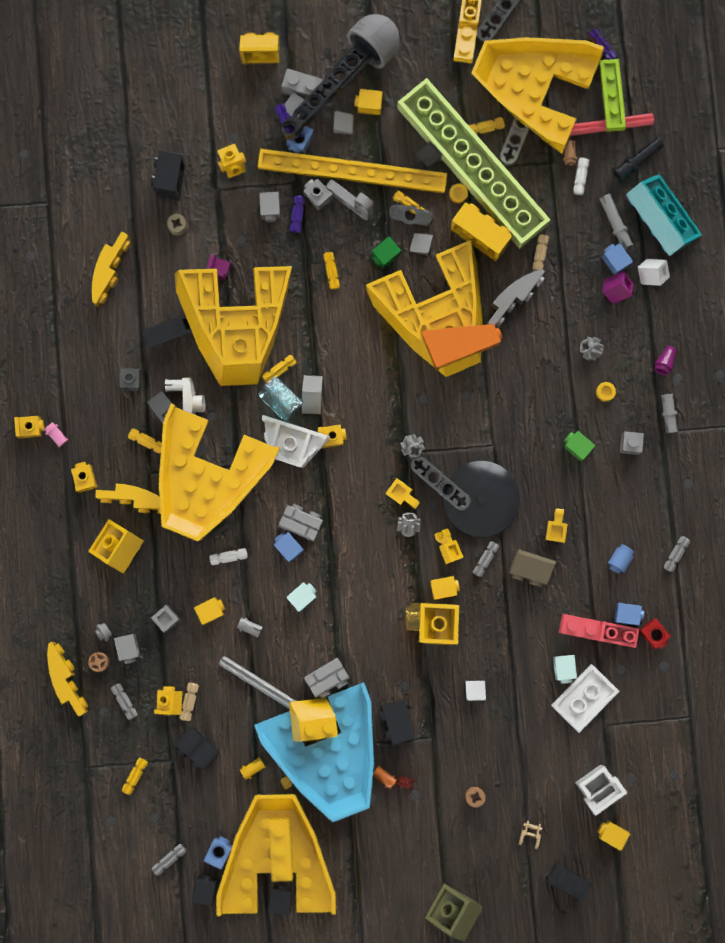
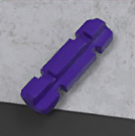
M597 29L590 31L588 34L589 39L594 41V44L604 47L602 55H605V59H616L617 54L610 50L611 47L602 36L600 37Z
M284 104L275 107V111L280 116L281 123H283L290 115L287 113ZM288 126L285 129V131L287 133H293L295 131V128L293 126Z
M295 196L293 201L295 206L292 208V223H290L289 229L293 233H300L301 231L300 223H302L304 210L302 205L304 206L305 197Z

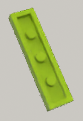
M619 59L600 60L606 132L625 131L626 122Z

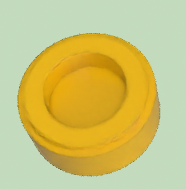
M454 184L450 188L449 197L454 203H463L468 197V189L463 184Z
M609 382L601 383L596 389L598 399L603 402L612 400L616 394L614 385Z

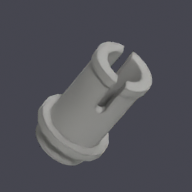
M242 617L237 626L240 632L243 630L257 638L263 627Z

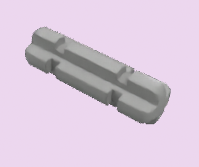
M684 536L680 537L677 542L678 545L674 547L668 558L669 561L667 560L664 564V569L669 572L674 571L675 564L680 561L685 548L690 543V540Z
M491 541L489 543L488 549L484 551L478 562V566L474 568L473 574L476 576H483L484 569L488 567L494 557V553L497 552L499 545Z
M116 684L111 687V691L117 696L116 699L122 710L126 712L127 719L131 720L138 714L135 708H132L133 705L126 693L123 692L124 689L121 684Z
M181 844L176 846L174 851L169 852L160 860V863L152 867V871L157 876L163 873L164 869L170 867L179 859V856L181 857L186 853L184 846Z

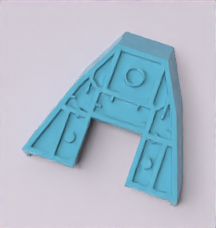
M364 682L328 696L341 730L338 737H330L306 747L303 741H293L290 711L254 725L260 742L297 789L332 822L370 808L374 767L371 700Z

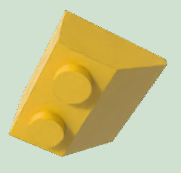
M247 33L241 35L240 55L242 64L279 63V36L274 33H265L264 35Z
M108 519L88 552L124 574L144 540Z
M420 603L419 643L437 645L458 644L459 605Z
M327 698L289 702L293 741L338 737L336 716Z

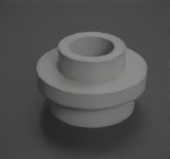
M105 623L96 625V635L100 640L104 639L107 642L112 636L109 628Z

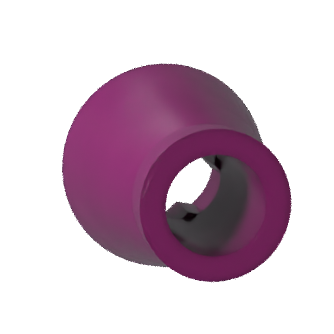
M666 346L663 353L654 363V370L661 375H668L669 372H672L677 350L672 346Z

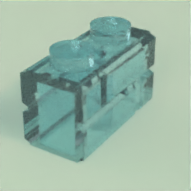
M276 376L263 386L258 395L285 422L298 411L303 403Z

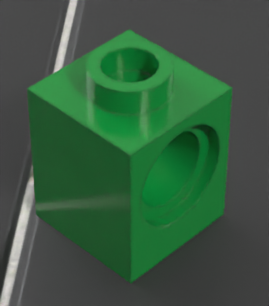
M389 236L372 250L373 257L371 259L378 267L381 265L384 269L401 255L402 250Z

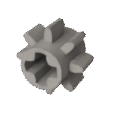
M587 337V339L581 342L580 352L584 354V359L595 361L596 358L602 355L604 345L600 344V339Z
M415 434L405 436L403 442L400 443L403 448L401 451L404 456L409 455L411 459L418 457L422 450H425L424 441L421 437L417 438Z
M405 513L402 518L398 517L397 530L401 531L404 536H414L416 532H420L421 519H417L414 513Z

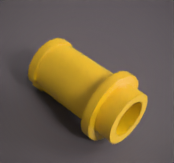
M258 757L247 766L243 765L240 772L247 780L248 778L252 779L251 776L266 767L260 757Z

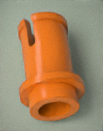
M380 766L373 772V776L383 783L385 788L391 789L397 781L394 778L395 775H390Z

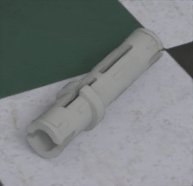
M611 194L601 197L599 200L612 225L614 236H617L619 243L625 250L629 246L632 247L633 243L627 233L628 228L624 226Z

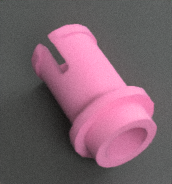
M51 423L44 429L46 431L45 434L49 435L58 447H61L68 439L57 428V424Z

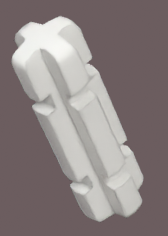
M580 158L578 161L579 168H577L576 185L573 193L576 195H583L585 187L583 185L586 182L588 170L586 168H588L589 160L586 158Z
M243 548L238 549V551L223 552L220 555H210L211 565H217L220 562L227 563L237 561V559H246L248 557L247 550Z

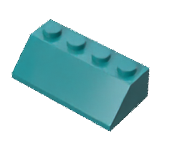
M660 174L640 182L626 194L630 204L636 208L640 218L646 222L651 229L652 235L658 239L662 249L669 256L677 253L702 236Z

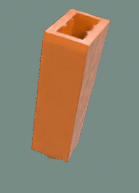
M494 324L426 330L421 334L435 370L500 345V339L503 338L500 329L495 328Z

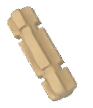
M541 234L538 237L537 243L539 244L536 247L535 262L532 268L534 271L543 269L547 250L546 245L549 240L547 235Z
M195 683L187 684L186 690L188 692L185 693L182 704L183 711H181L179 716L181 720H191L192 713L190 712L193 711L196 700L195 692L197 693L199 685Z

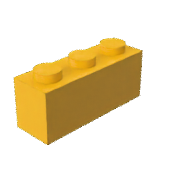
M273 818L269 820L272 881H289L293 879L290 818Z

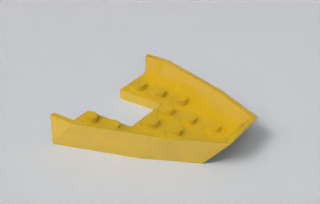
M545 38L489 40L484 42L471 74L517 120L562 154L576 118L541 105L553 77L589 89L604 47L584 40Z
M471 240L436 254L437 261L450 290L416 304L401 270L366 284V291L373 307L405 342L433 367L434 365L421 336L423 331L483 325L478 267ZM481 353L438 369V371L445 377H448L480 363Z
M292 266L253 268L256 306L219 307L217 269L178 270L175 273L177 296L198 348L220 386L258 384L274 346L289 287Z
M171 404L163 421L159 493L162 527L199 541L226 518L274 463L280 452V447H274L244 435L231 468L227 470L195 457L209 421Z
M295 794L255 795L236 834L217 893V916L222 914L258 913L257 873H272L269 820L273 818H290L293 873H296L297 913L332 912V914H336L334 888L315 833Z

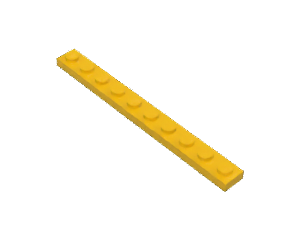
M260 149L258 169L437 193H445L447 173L267 149Z

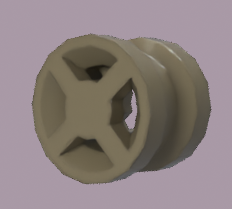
M173 214L168 218L167 226L173 235L180 236L186 232L187 223L182 215Z

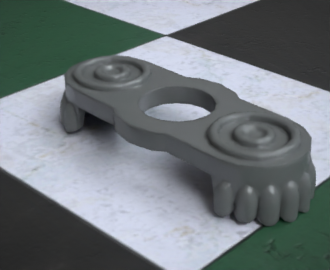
M394 204L389 209L391 219L404 221L406 224L428 226L434 218L428 209H418L415 206ZM409 209L414 210L416 213V217L412 221L407 220L405 217V213Z

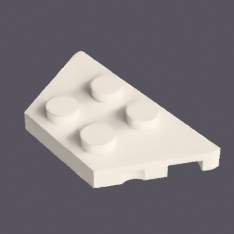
M265 415L262 416V421L265 423L266 432L264 433L266 443L274 447H280L276 460L304 468L330 439L328 435Z

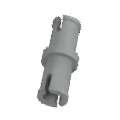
M673 394L661 395L665 433L678 432L675 416L677 411L674 408Z

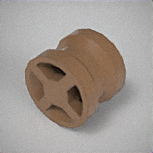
M101 652L92 654L88 660L90 669L96 672L106 670L110 663L108 656Z
M471 787L466 791L465 799L470 806L480 807L485 802V793L479 787Z

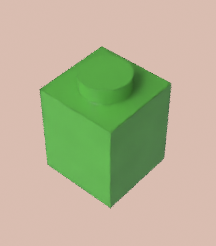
M579 431L575 434L571 432L564 440L566 442L564 448L580 462L596 446Z

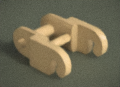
M527 820L524 823L525 830L522 829L519 845H522L524 836L529 835L536 838L535 849H538L541 838L539 831H542L541 824H538V826L532 825ZM528 828L537 830L536 834L527 832Z

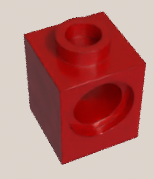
M656 618L639 630L640 634L653 649H662L669 643L667 639L671 637ZM653 630H658L660 633V638L657 641L651 637Z

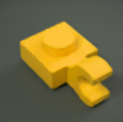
M397 478L385 493L399 505H402L405 501L412 508L416 509L420 504L417 499L410 495L412 489Z
M555 509L554 522L548 521L545 540L565 543L568 524L562 523L564 509Z
M448 528L435 534V539L442 544L439 548L446 564L464 558L457 540L452 541Z

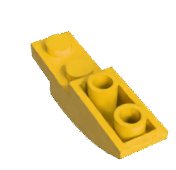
M462 0L453 61L472 63L481 0Z
M124 232L120 233L113 247L105 244L97 260L92 280V302L97 307L105 303L110 287L113 288L116 285L118 275L113 268L118 267L121 261L120 256L131 245L129 235Z
M116 483L115 491L96 490L95 498L101 499L100 503H112V500H119L120 504L130 505L131 501H134L133 508L138 509L139 513H150V510H158L157 513L161 514L160 497L145 489Z
M50 642L47 653L48 667L55 692L61 704L69 701L77 715L82 716L88 712L86 709L88 704L83 697L80 698L76 693L78 690L76 684L72 680L69 681V678L75 675L73 673L75 668L70 660H65L62 655L65 652L61 645Z

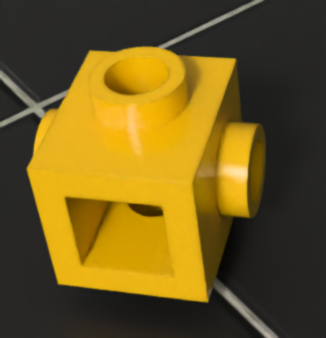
M235 144L218 150L221 160L218 164L222 173L226 171L228 178L246 172L244 164L247 163L243 152H238Z

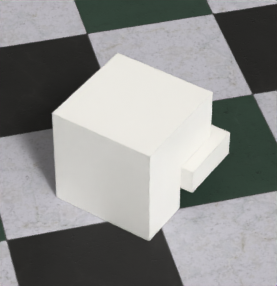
M599 765L575 782L585 796L583 800L595 816L627 794L617 777L614 776L612 778L603 765Z

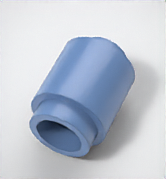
M621 544L620 547L616 548L608 562L611 565L609 569L617 574L620 572L625 573L634 558V551Z

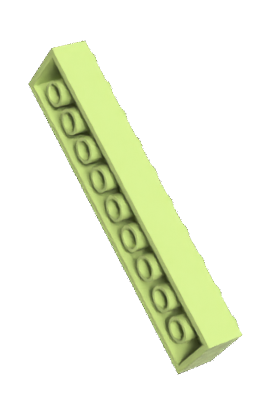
M427 78L398 101L397 109L467 187L497 224L510 230L511 240L519 249L548 226L550 222L549 217Z

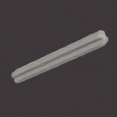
M226 656L221 658L220 666L290 709L289 702L296 701Z

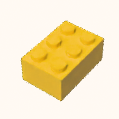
M465 202L451 223L450 230L466 241L471 240L475 248L495 262L507 248L512 238L509 229L495 224V220L487 214L484 216L479 212V208L471 203L469 205Z

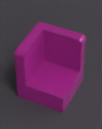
M211 254L206 269H217V278L226 281L231 262L216 258L214 254Z
M622 271L604 280L602 292L614 304L632 296L634 283Z

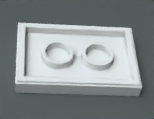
M590 664L551 706L580 733L620 691Z

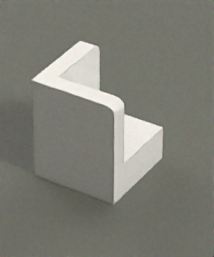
M646 259L638 266L641 284L661 286L670 277L667 260Z

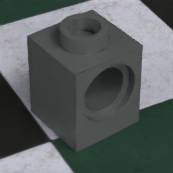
M120 369V388L122 391H142V372L140 369Z

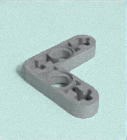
M330 180L325 186L336 199L367 221L373 214L374 203L363 193L355 197L333 180Z

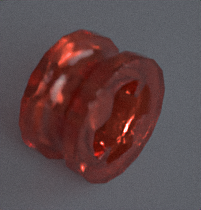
M399 775L398 778L400 780L396 785L413 790L412 783H415V780Z

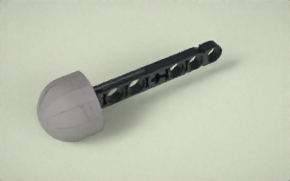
M379 14L367 15L349 30L347 38L352 46L351 50L294 110L293 115L289 116L282 123L281 131L284 138L289 140L295 139L304 130L303 127L307 126L368 63L376 68H383L399 47V31L391 19ZM351 60H355L358 62V64L355 67H350L347 65V63ZM339 73H343L345 75V78L342 80L335 79V76ZM325 88H326V89L331 88V91H328V90H327V91L325 92L324 89H325ZM312 100H319L320 104L313 107L310 105ZM300 113H306L308 115V117L305 120H300L297 118V116ZM288 126H293L295 131L293 133H286L285 129Z

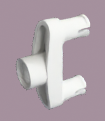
M190 377L182 378V380H165V384L172 385L165 386L166 392H183L184 411L194 415L196 412L205 411L204 395H195L193 381Z

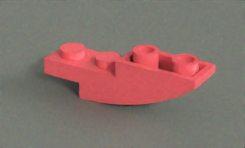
M562 614L559 633L636 648L639 629Z

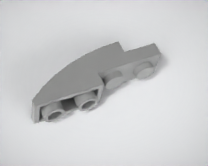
M540 269L531 272L507 287L493 302L492 307L497 311L487 325L494 324L495 327L499 328L505 320L503 318L504 314L507 311L510 313L516 306L514 301L520 305L524 301L528 302L534 294L531 292L535 286L539 287L544 281L543 274L545 271Z

